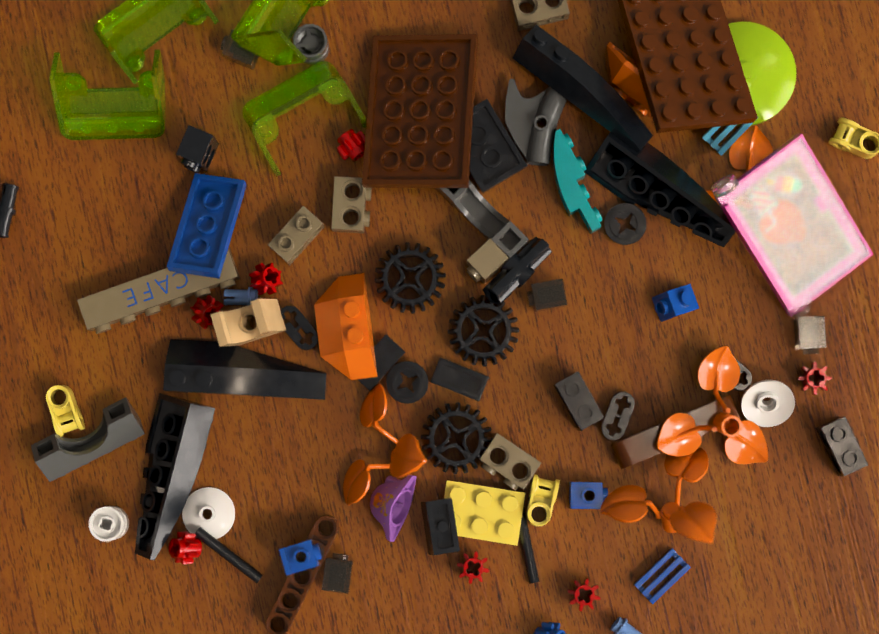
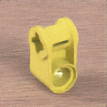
M846 118L838 119L839 126L834 137L829 139L830 145L864 159H871L879 152V134L877 132L862 127L852 120ZM863 140L873 141L875 150H866L863 146Z
M65 385L51 387L46 393V402L56 434L63 437L64 433L76 429L84 430V419L72 389ZM59 389L66 394V400L61 405L54 400V395ZM73 420V422L64 425V422Z
M537 474L533 475L526 511V518L531 525L540 527L550 521L558 494L559 479L551 481L539 478ZM538 486L544 487V488H549L550 491H549V490H545V489H541V488H539ZM535 507H541L546 512V517L542 522H536L532 519L531 512Z

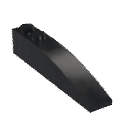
M535 25L522 38L513 56L515 61L637 153L641 151L652 138V133L619 93L599 73L538 25Z
M610 132L586 167L587 170L584 171L624 202L647 209V213L654 216L659 214L671 220V224L678 227L683 225L692 229L693 234L721 247H725L736 232L720 205L684 170L649 143L637 153Z
M170 339L165 361L163 391L325 400L327 373L239 346L220 347L218 341Z
M159 393L146 443L145 453H149L148 467L143 469V478H147L145 493H141L140 497L143 517L138 519L135 554L149 560H155L171 534L194 485L204 450L207 446L215 408Z

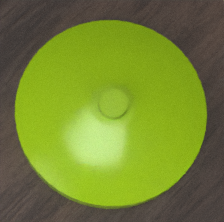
M753 22L729 23L728 25L758 119L752 125H758L778 114L789 101L796 83L795 60L786 42L770 28Z

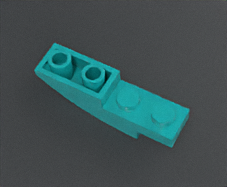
M561 129L555 131L553 141V169L557 189L568 216L578 211L588 231L592 234L601 228L600 222L603 219L596 207L591 208L587 200L590 198V195L584 184H578V181L584 179V171L587 168L580 156L575 157L571 149L574 147V144L568 133L563 135Z

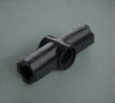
M535 237L518 255L515 253L502 266L500 272L484 287L485 297L491 303H495L498 306L503 303L516 288H520L534 274V270L551 254L552 251L549 248V244L544 239Z

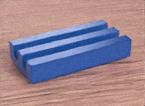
M671 548L633 585L651 604H654L691 567ZM673 556L675 560L653 582L644 588L642 585ZM680 564L682 568L651 596L649 593Z

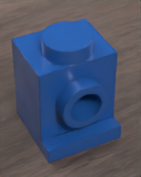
M569 482L570 509H601L604 500L608 496V488H603V482ZM588 490L594 493V498L591 501H587L584 497L585 492Z
M312 539L279 549L286 576L319 566L318 560L322 559L319 544H313ZM298 552L306 554L304 562L297 560L296 555Z

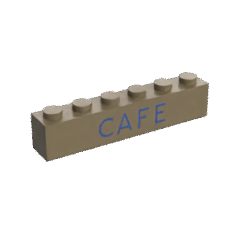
M228 248L220 278L173 272L165 268L78 299L77 302L87 330L95 331L96 334L110 330V325L117 322L125 325L136 321L135 316L145 313L146 316L159 313L162 306L168 304L171 307L186 303L185 298L193 295L196 298H201L211 294L210 289L219 286L221 290L236 285L235 280L240 279L231 250Z

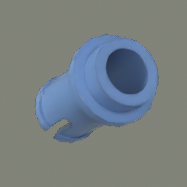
M248 287V290L225 289L224 297L227 298L224 299V305L248 306L251 304L250 301L258 299V292L253 290L252 287Z
M618 617L610 628L613 634H642L627 623L628 619H622L621 617Z

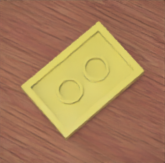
M447 480L444 499L452 498L458 536L518 546L526 493Z

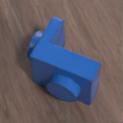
M691 284L666 291L652 298L655 311L661 322L699 309Z

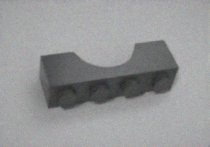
M470 180L468 188H436L487 240L491 238L509 257L508 260L528 243L529 239L510 220L501 215L478 192Z
M127 397L102 409V421L92 433L75 439L64 438L54 433L31 445L35 463L49 482L63 477L67 473L145 434L140 417Z

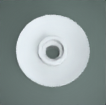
M762 380L754 383L745 391L741 400L742 412L746 419L761 427H773L785 422L791 416L795 407V399L791 389L784 383L776 380ZM768 397L771 398V399L768 400V401H764V400H763L764 398H768Z
M213 487L198 489L188 497L182 510L183 523L190 533H196L199 527H201L218 539L224 536L234 523V504L231 498L220 489ZM205 509H210L212 511V517L210 519H205L203 517V511Z

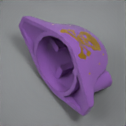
M389 475L385 483L378 486L371 496V512L382 525L386 539L390 542L395 541L408 515L417 478L415 475H408L403 480Z

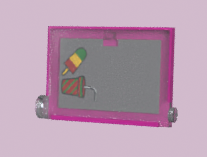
M800 133L796 134L738 179L734 175H728L719 179L711 187V191L715 195L714 197L790 317L795 315L797 318L807 315L810 311L809 303L873 255L826 173Z

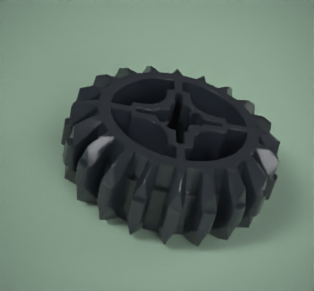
M406 242V251L401 252L400 246L395 245L396 255L387 250L386 254L390 260L387 261L384 258H380L379 262L385 268L375 269L376 273L383 275V277L375 278V283H383L384 285L377 289L378 294L387 292L382 298L384 303L393 299L390 305L391 309H395L399 303L401 304V313L405 312L406 306H410L411 314H415V305H419L420 310L423 312L426 310L423 304L425 301L430 306L435 304L430 298L432 295L436 298L441 297V294L435 289L436 287L440 289L445 288V284L438 282V279L445 278L446 274L443 272L437 273V270L443 268L444 265L442 262L434 265L433 262L437 260L438 255L433 254L429 258L427 256L430 252L429 247H426L423 253L419 252V243H416L415 250L413 251L410 250V243ZM414 257L423 262L416 267L410 268L400 260ZM394 265L401 274V277L391 289L388 283V276ZM401 268L406 273H417L415 281L419 288L415 284L410 285V282L409 284L404 283L406 277ZM430 268L432 283L429 290L426 291L420 283V277L425 273V270ZM410 288L415 290L421 297L404 299L397 296V294Z
M481 295L480 303L476 304L475 298L471 297L470 303L472 306L468 307L465 302H462L461 307L464 309V312L462 313L457 309L453 312L459 319L449 320V323L455 325L456 329H449L448 334H456L457 337L451 339L450 344L459 343L460 346L454 350L456 354L462 350L466 352L462 357L463 361H466L469 355L473 356L472 365L474 366L478 358L482 359L483 367L487 366V358H491L492 364L496 365V355L505 360L507 357L503 350L506 349L508 352H513V347L508 345L509 341L512 343L518 342V338L511 336V333L519 332L518 327H511V324L516 323L518 319L517 317L508 319L507 316L512 313V308H508L505 312L501 310L505 302L497 307L494 303H485V295ZM490 310L496 313L497 316L489 321H484L474 311ZM468 317L474 326V332L466 340H463L461 327L465 318ZM476 321L479 325L483 324L484 326L485 324L489 326L494 323L488 331L489 338L478 336L472 339L479 331ZM503 321L506 334L503 343L499 345L493 335V330ZM478 341H484L493 351L482 353L474 351L469 347Z
M456 402L455 411H451L449 403L445 404L447 412L444 414L440 408L435 409L439 417L435 419L432 415H429L428 419L433 422L432 426L423 425L425 430L430 431L429 435H421V439H429V444H424L422 449L427 450L431 448L432 450L426 458L429 460L435 455L437 460L433 466L437 467L440 462H443L445 465L442 471L447 472L448 466L451 465L453 466V474L458 473L457 466H462L463 472L468 473L466 466L468 463H471L472 467L476 469L478 465L474 460L476 458L480 459L482 456L480 452L487 449L486 446H483L484 442L492 441V437H484V433L490 432L491 427L482 428L481 424L487 421V418L483 417L478 421L476 417L480 411L477 409L473 415L469 414L468 412L471 408L469 404L466 405L465 411H460L461 405L459 402ZM461 416L470 420L472 424L463 429H457L448 418ZM442 423L448 436L442 444L436 447L434 435L436 428ZM448 426L457 434L469 430V432L464 434V439H461L464 441L462 445L465 450L460 445L458 446L457 443L444 446L449 442V438H452L449 436L451 431ZM477 430L479 443L475 452L471 454L466 445V438ZM451 447H455L460 450L465 459L453 461L443 457L441 453Z

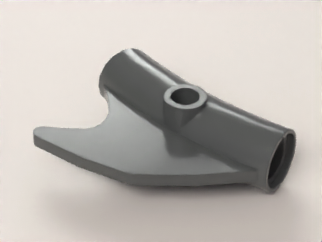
M510 79L505 101V123L515 144L525 157L526 164L548 166L555 131L567 99L550 86L533 98H523L519 93L515 80ZM542 122L545 124V127L540 128L537 126V123Z

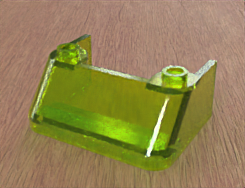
M126 0L95 24L93 30L133 84H136L138 80L132 72H136L143 67L146 58L143 53L184 21L188 25H199L206 20L207 16L214 24L218 23L219 20L204 0Z
M253 0L234 29L231 38L238 46L276 66L304 63L307 58L290 39L310 7L323 6L329 0Z
M156 49L154 52L152 70L145 71L139 76V87L88 89L87 82L83 76L77 73L63 72L60 52H54L49 81L59 129L65 138L70 140L157 138L164 133L166 124L165 78L160 49Z
M321 61L248 101L243 107V117L276 176L281 175L266 148V145L273 142L279 134V127L275 118L321 93L325 101L333 105L341 104L347 100L362 127H366L367 121L347 84L335 66L330 62Z

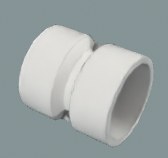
M117 506L98 508L89 519L90 532L100 541L108 542L119 539L126 534L129 528L127 513Z

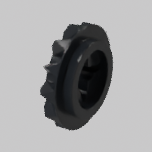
M630 203L615 205L608 211L605 217L604 226L606 234L613 242L629 245L636 243L641 239L646 230L644 213L640 208ZM631 215L629 224L634 230L626 228L621 234L618 233L621 227L618 220H625L626 217L628 218Z
M410 361L396 364L389 371L386 379L389 394L396 401L405 404L419 401L427 392L429 383L425 370L419 364ZM403 372L408 378L418 376L412 383L415 392L412 393L407 387L397 389L403 382L400 373Z

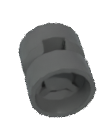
M305 24L295 32L293 45L300 60L306 64L315 65L326 59L329 53V42L324 30L320 26Z

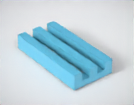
M753 123L742 124L722 146L718 144L736 125H728L714 140L711 136L721 126L711 127L702 138L722 156Z

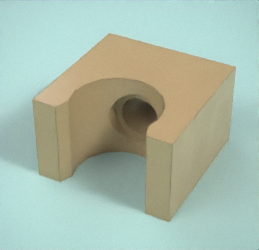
M256 299L250 301V305L242 308L210 314L219 346H239L286 331L278 300ZM252 316L255 317L257 323L255 329L250 326Z

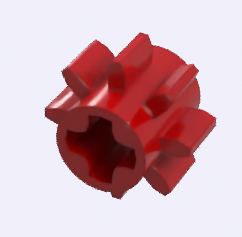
M350 129L337 139V142L340 144L337 147V152L344 161L350 157L355 162L364 156L366 136L361 130L355 133L353 129Z
M260 263L255 266L256 271L249 273V276L252 277L250 287L256 289L258 295L266 292L269 295L277 292L275 287L283 285V282L280 281V274L282 272L278 271L273 263H269L266 266Z
M208 295L206 299L197 297L194 306L190 307L194 313L191 320L196 324L199 323V326L203 329H207L208 325H213L210 314L220 312L224 305L219 301H215V298L211 295Z
M812 362L811 369L805 366L801 367L804 374L798 377L797 380L802 381L804 385L801 388L802 391L809 388L812 395H817V388L823 391L828 390L824 384L826 381L831 380L832 377L825 374L827 366L819 369L817 368V363ZM813 374L817 377L819 376L820 379L815 384L813 381H809V376Z
M189 531L177 532V538L171 539L168 550L170 556L175 558V563H181L182 565L193 564V558L200 556L202 544L198 538H195V533H189Z
M475 551L474 556L470 558L464 553L465 562L457 563V566L462 567L464 570L460 573L459 577L468 576L469 584H472L473 578H478L480 582H483L481 574L483 572H490L488 568L483 567V563L488 560L487 557L481 560L478 559V551ZM472 560L474 564L480 563L478 567L479 573L474 574L473 572L468 573L466 571L469 568V561Z
M588 578L584 580V584H579L577 580H574L576 585L574 590H567L574 597L569 603L572 605L578 602V608L581 612L586 605L593 610V600L601 599L594 593L599 586L593 585L590 587ZM583 588L585 591L590 589L587 601H584L582 598L577 599L580 595L579 589Z

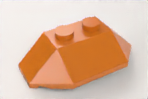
M609 42L605 48L609 84L624 100L626 99L634 105L632 108L642 117L647 115L652 118L635 60L612 42Z
M365 273L339 276L314 304L320 357L351 381L378 377Z

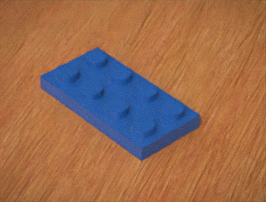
M194 174L167 263L169 271L220 278L247 184L245 180Z

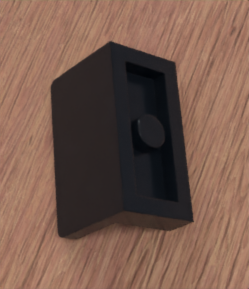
M452 498L421 502L428 554L439 555L460 551Z

